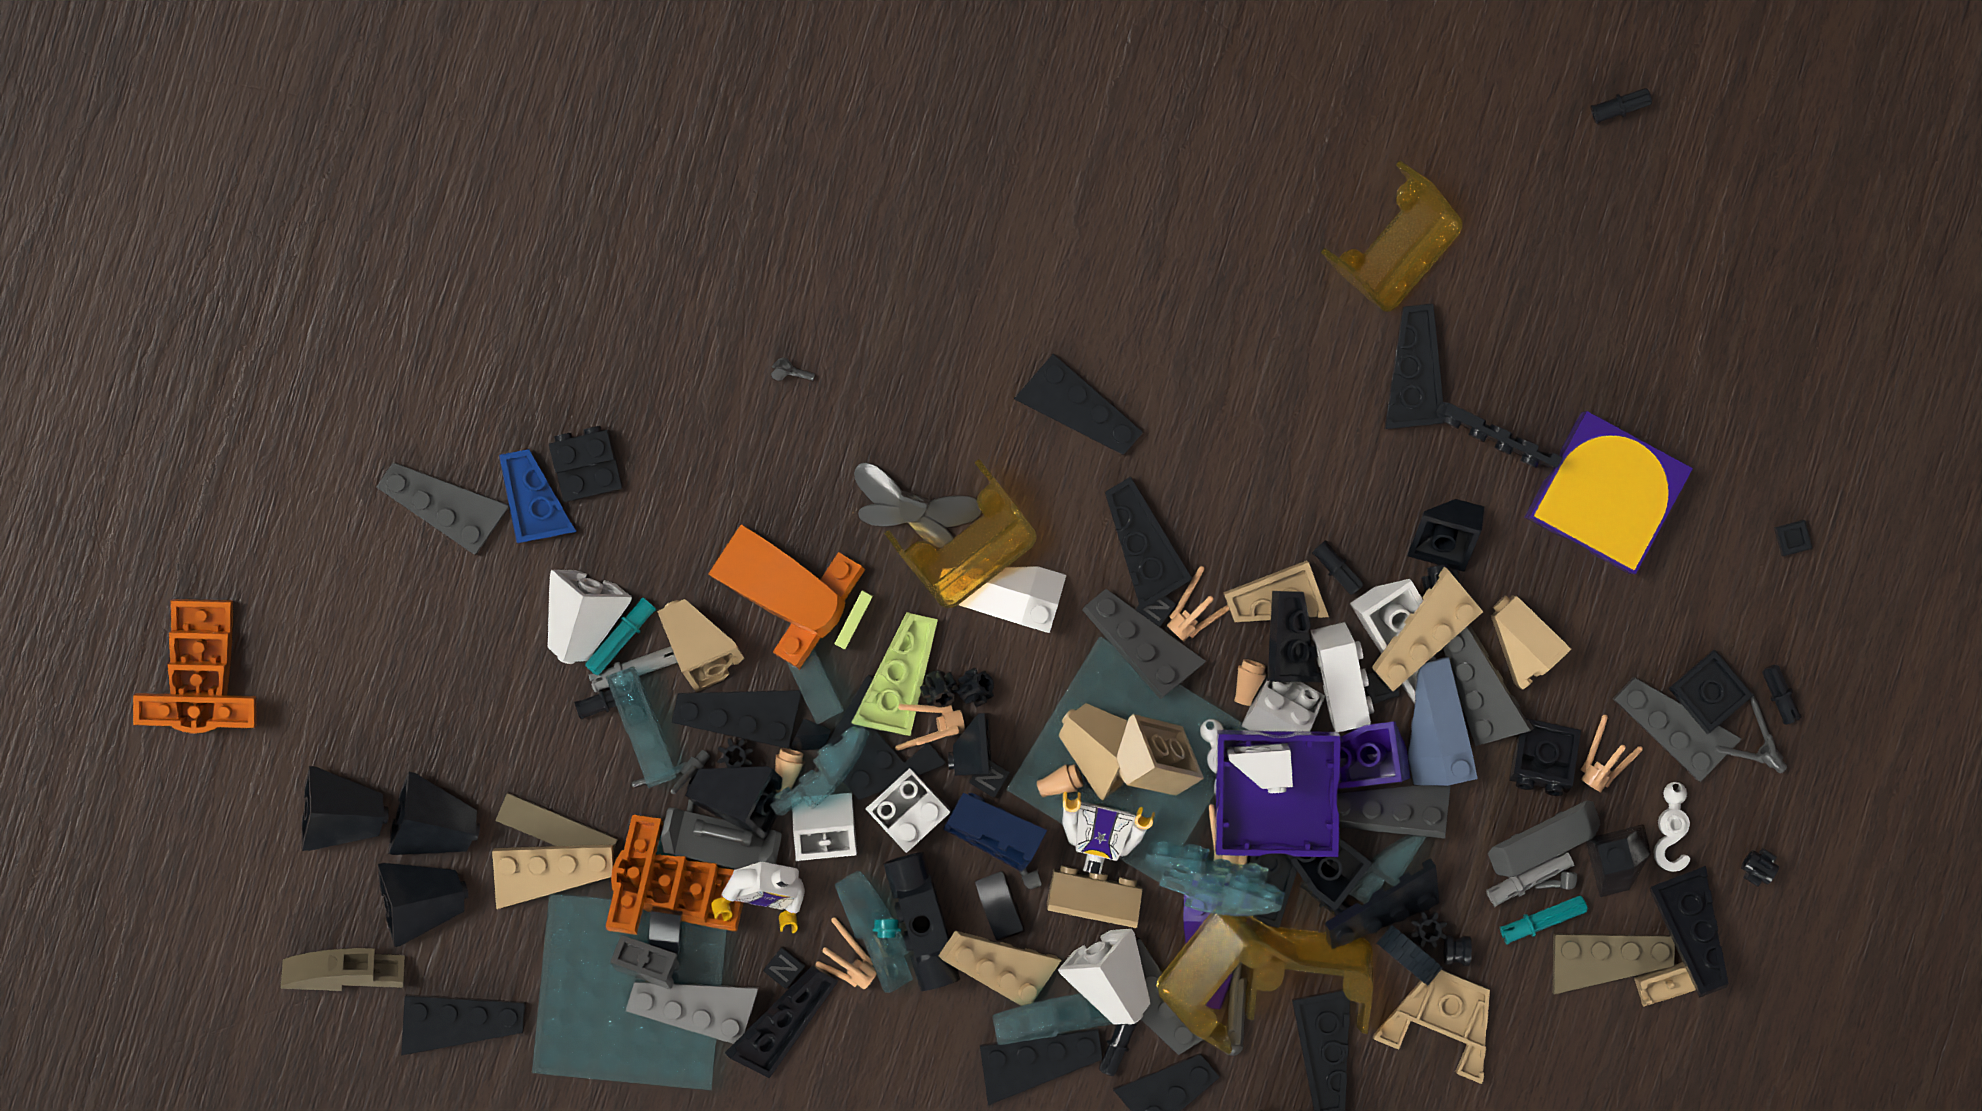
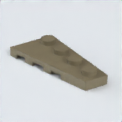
M1553 933L1552 993L1559 994L1674 967L1675 944L1671 935Z

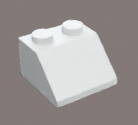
M1287 743L1252 745L1251 747H1227L1229 761L1259 787L1268 789V793L1286 792V787H1293L1291 752Z

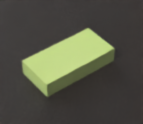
M864 590L861 591L835 645L843 649L847 648L873 597L872 594Z

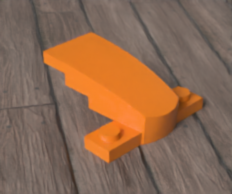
M741 524L708 575L734 590L742 597L763 607L766 611L791 623L773 653L800 670L819 639L831 632L839 622L844 611L845 600L865 569L838 552L819 580L790 556Z
M171 600L170 663L168 664L170 694L135 693L133 695V725L172 726L174 729L188 733H203L217 727L255 728L257 726L256 696L227 695L232 652L233 600Z
M632 815L624 850L620 852L612 868L611 883L613 897L605 926L606 929L613 932L637 935L642 911L651 912L653 907L683 911L682 921L737 931L744 902H730L732 917L727 921L723 920L721 913L715 919L711 906L715 899L723 898L722 892L734 870L719 868L717 863L687 861L685 856L656 855L663 826L662 819Z

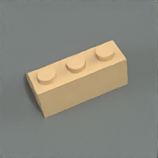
M1135 714L1129 717L1116 758L1120 767V776L1127 785L1177 796L1204 779L1183 726Z
M1061 865L1060 870L1053 869L1047 899V910L1137 928L1143 889L1141 886L1136 885L1137 880L1120 877L1119 882L1107 880L1108 875L1101 873V875L1090 873L1087 876L1078 874L1077 868Z

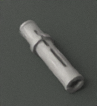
M670 646L622 664L616 662L613 664L614 667L603 670L600 675L589 674V679L592 681L591 685L596 693L599 690L619 683L621 686L625 685L627 680L678 662Z
M1566 851L1518 876L1509 877L1502 883L1486 889L1487 896L1494 907L1517 895L1520 897L1531 887L1573 867V860Z

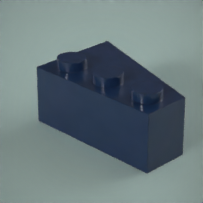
M963 793L960 796L943 830L1021 872L1032 861L1047 832L1046 829L1016 817L1002 808L985 803L983 798L973 793L968 795Z

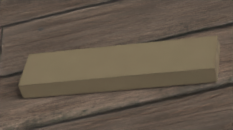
M509 792L506 794L495 820L554 846L613 844L614 849L618 841L616 837Z

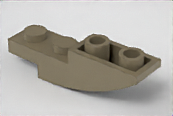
M351 948L323 950L283 959L281 989L342 991V985L403 988L405 955L375 954V949Z

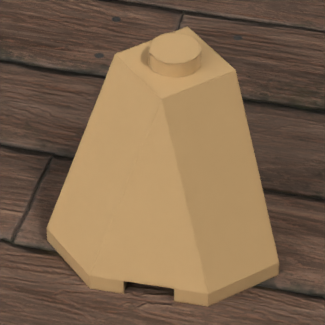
M1512 595L1510 598L1504 596L1494 605L1493 608L1496 611L1491 615L1512 679L1519 689H1525L1533 682L1530 679L1533 675L1535 677L1544 675L1571 648L1517 596Z
M687 600L672 601L666 604L663 609L657 611L681 672L696 693L723 681L729 675L728 668L732 663L738 665L744 659L736 643Z
M1085 703L1077 710L1071 709L1062 719L1064 725L1059 733V737L1097 796L1104 800L1124 783L1119 773L1120 767L1116 758L1128 721Z

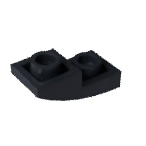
M1001 871L976 880L975 884L995 939L1000 941L1025 932L1018 905L1013 900L1006 874Z
M653 907L650 917L649 944L677 954V960L680 961L683 911Z

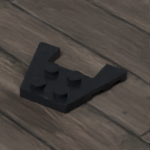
M870 674L863 681L820 754L859 800L887 789L909 768L919 776L946 763L930 743H926L904 762L876 729L852 723L873 680Z

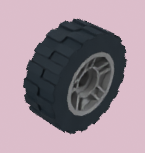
M1393 925L1389 927L1376 943L1427 986L1443 968Z

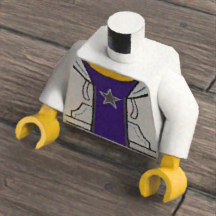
M1067 792L1063 793L1064 809L1062 824L1068 841L1075 846L1076 851L1087 854L1083 870L1089 873L1101 875L1105 858L1117 861L1119 856L1128 855L1141 842L1146 830L1152 826L1155 812H1152L1151 817L1148 818L1141 815L1143 807H1139L1135 815V813L1081 801L1080 792H1078L1075 800H1069Z
M758 862L733 871L730 880L722 892L723 898H717L712 902V911L715 919L721 913L723 920L727 921L732 917L731 901L780 910L786 909V911L779 915L780 930L782 932L785 925L791 924L792 933H795L798 930L796 913L800 910L805 889L802 880L799 878L797 868Z

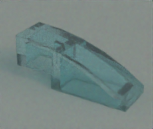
M815 648L800 670L787 662L816 724L845 710Z
M1406 835L1383 849L1370 860L1372 865L1349 894L1366 904L1372 893L1379 890L1384 881L1392 886L1397 885L1398 878L1403 875L1426 836Z

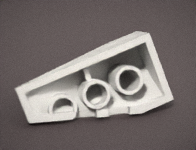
M1038 566L943 569L935 598L1050 633L1066 575Z
M1410 579L1376 586L1351 602L1350 605L1382 654L1392 638L1398 636L1406 625L1404 622L1411 613H1415L1423 599ZM1433 656L1428 661L1435 660L1436 658ZM1418 670L1402 683L1414 704Z

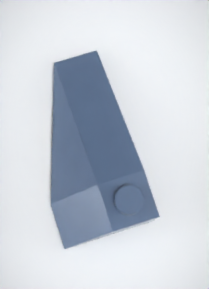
M1449 657L1427 661L1418 669L1414 715L1411 722V739L1407 755L1413 784L1448 786L1478 779Z

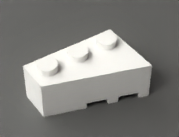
M1345 622L1310 630L1311 637L1317 648L1318 667L1321 668L1324 683L1323 689L1335 732L1347 731L1371 724L1369 714H1373L1374 709L1371 697L1365 696L1364 687L1369 686L1365 668L1360 669L1359 659H1363L1360 642L1354 641Z

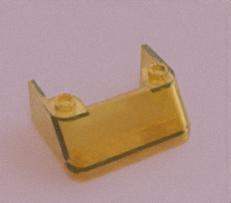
M1401 161L1396 166L1407 178V181L1397 191L1396 203L1401 211L1363 254L1357 249H1351L1338 258L1326 248L1321 251L1323 256L1341 276L1376 306L1386 312L1395 309L1456 239L1462 229L1461 218L1435 185Z
M980 459L974 463L990 482L979 493L977 498L978 507L984 515L939 551H936L932 544L926 541H918L905 550L890 530L884 533L937 602L945 608H953L962 603L1031 549L1037 538L1034 528Z
M1221 904L1214 908L1157 980V989L1160 998L1193 1034L1230 1054L1233 1050L1226 1026L1217 1021L1215 1012L1206 1004L1240 962L1250 968H1261L1268 964L1273 956H1276L1297 970L1302 965L1293 941L1236 906Z
M1263 926L1256 931L1253 938L1245 1002V1015L1247 1019L1254 1020L1257 990L1273 991L1277 989L1283 981L1284 969L1344 976V994L1351 1001L1359 1002L1357 1028L1361 1033L1368 1034L1373 995V949L1366 939L1360 937L1347 945L1331 949L1325 932L1284 927L1276 928L1272 926Z

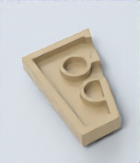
M1307 560L1223 592L1234 622L1271 620L1272 591L1304 592L1309 617H1329Z

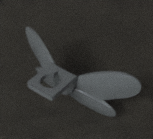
M871 463L859 464L854 472L859 488L874 503L860 508L858 514L863 522L875 526H892L907 522L925 541L939 548L947 549L954 543V538L946 527L970 523L976 520L982 511L981 503L970 496H947L930 501V499L902 491L887 473Z

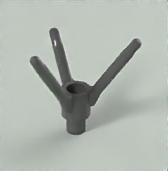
M1754 695L1750 698L1765 740L1764 745L1760 747L1756 754L1716 746L1715 751L1766 763L1768 767L1774 768L1778 773H1782L1787 769V764L1783 761V755L1776 748L1773 736L1768 732Z
M701 750L695 758L691 757L688 762L632 782V787L644 785L681 772L683 776L671 789V793L676 794L688 779L691 780L696 776L699 769H705L704 765L711 756L704 750ZM691 800L688 801L687 812L693 813L695 804Z

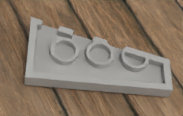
M635 981L626 1011L734 1044L746 1031L759 987L673 983L671 990L646 981Z

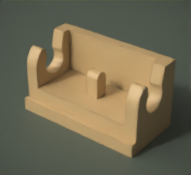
M1683 962L1675 964L1674 967L1634 977L1643 1007L1696 990Z

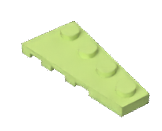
M906 612L852 721L853 724L908 736L911 735L916 711L900 710L898 706L899 704L918 705L921 693L920 686L923 684L938 619Z

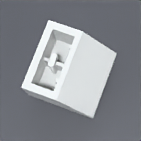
M1267 676L1241 726L1249 731H1310L1325 695L1302 682L1267 681Z
M911 768L866 808L871 816L906 853L951 812V809Z
M852 792L792 798L796 861L854 856L857 854Z

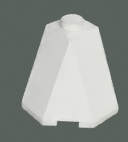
M551 570L548 648L558 656V660L567 664H573L575 661H588L630 604L632 597L617 584L606 580L601 584L596 580L586 578V573L577 570Z
M1132 929L1110 930L1100 936L1101 942H1097L1089 948L1083 945L1074 950L1058 971L1113 1024L1131 1025L1143 1017L1144 1011L1150 1005V999L1135 933Z

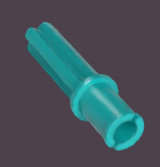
M642 597L626 617H621L622 622L590 657L585 666L593 674L600 675L633 635L641 632L639 628L656 611V608Z
M1577 896L1530 916L1524 914L1522 919L1500 926V933L1502 938H1505L1504 942L1506 945L1528 935L1534 937L1538 931L1586 913L1588 911L1587 904L1582 896Z

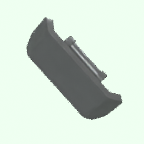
M1586 800L1493 846L1488 856L1495 873L1508 877L1518 876L1594 838L1600 826V819L1594 802Z
M669 807L663 826L661 842L664 853L674 856H685L687 859L706 863H717L719 866L737 870L758 862L776 864L782 834L781 832L770 830L766 839L763 840L753 835V831L743 830L726 820Z

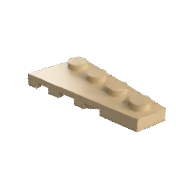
M1445 567L1438 575L1440 578L1433 588H1429L1422 597L1424 600L1415 613H1411L1408 616L1402 631L1398 636L1392 638L1372 666L1373 670L1392 691L1396 690L1483 613L1481 608Z
M613 844L494 848L492 853L496 909L610 878L614 866Z
M959 931L953 933L938 955L943 961L1027 1010L1062 961L1056 955H1045L1027 948L1024 950L1013 947L1011 944L989 941L987 938Z

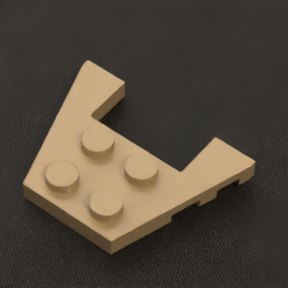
M1441 970L1428 986L1420 980L1374 1033L1373 1039L1399 1050L1411 1021L1467 1044L1455 1072L1482 1084L1484 1079L1483 1066L1486 1051L1485 1039L1490 990Z

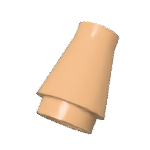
M1243 659L1242 665L1238 666L1235 702L1251 706L1256 693L1267 676L1264 664Z
M781 748L779 754H776L775 771L782 777V787L780 790H776V792L791 794L792 787L805 763L802 760L804 755L802 752L791 750L790 748Z
M1065 764L1045 778L1038 780L1037 787L1040 795L1044 798L1063 794L1064 792H1077L1078 788L1083 787V780L1076 764L1070 766Z

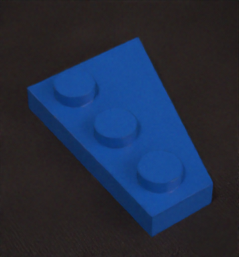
M530 450L499 455L516 542L522 543L576 532Z

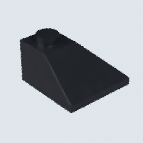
M1454 499L1424 511L1408 549L1407 556L1437 565L1449 563L1450 568L1465 572L1482 531L1484 506Z
M978 713L953 744V752H948L949 770L954 769L955 776L992 773V767H989L988 761H992L988 713Z

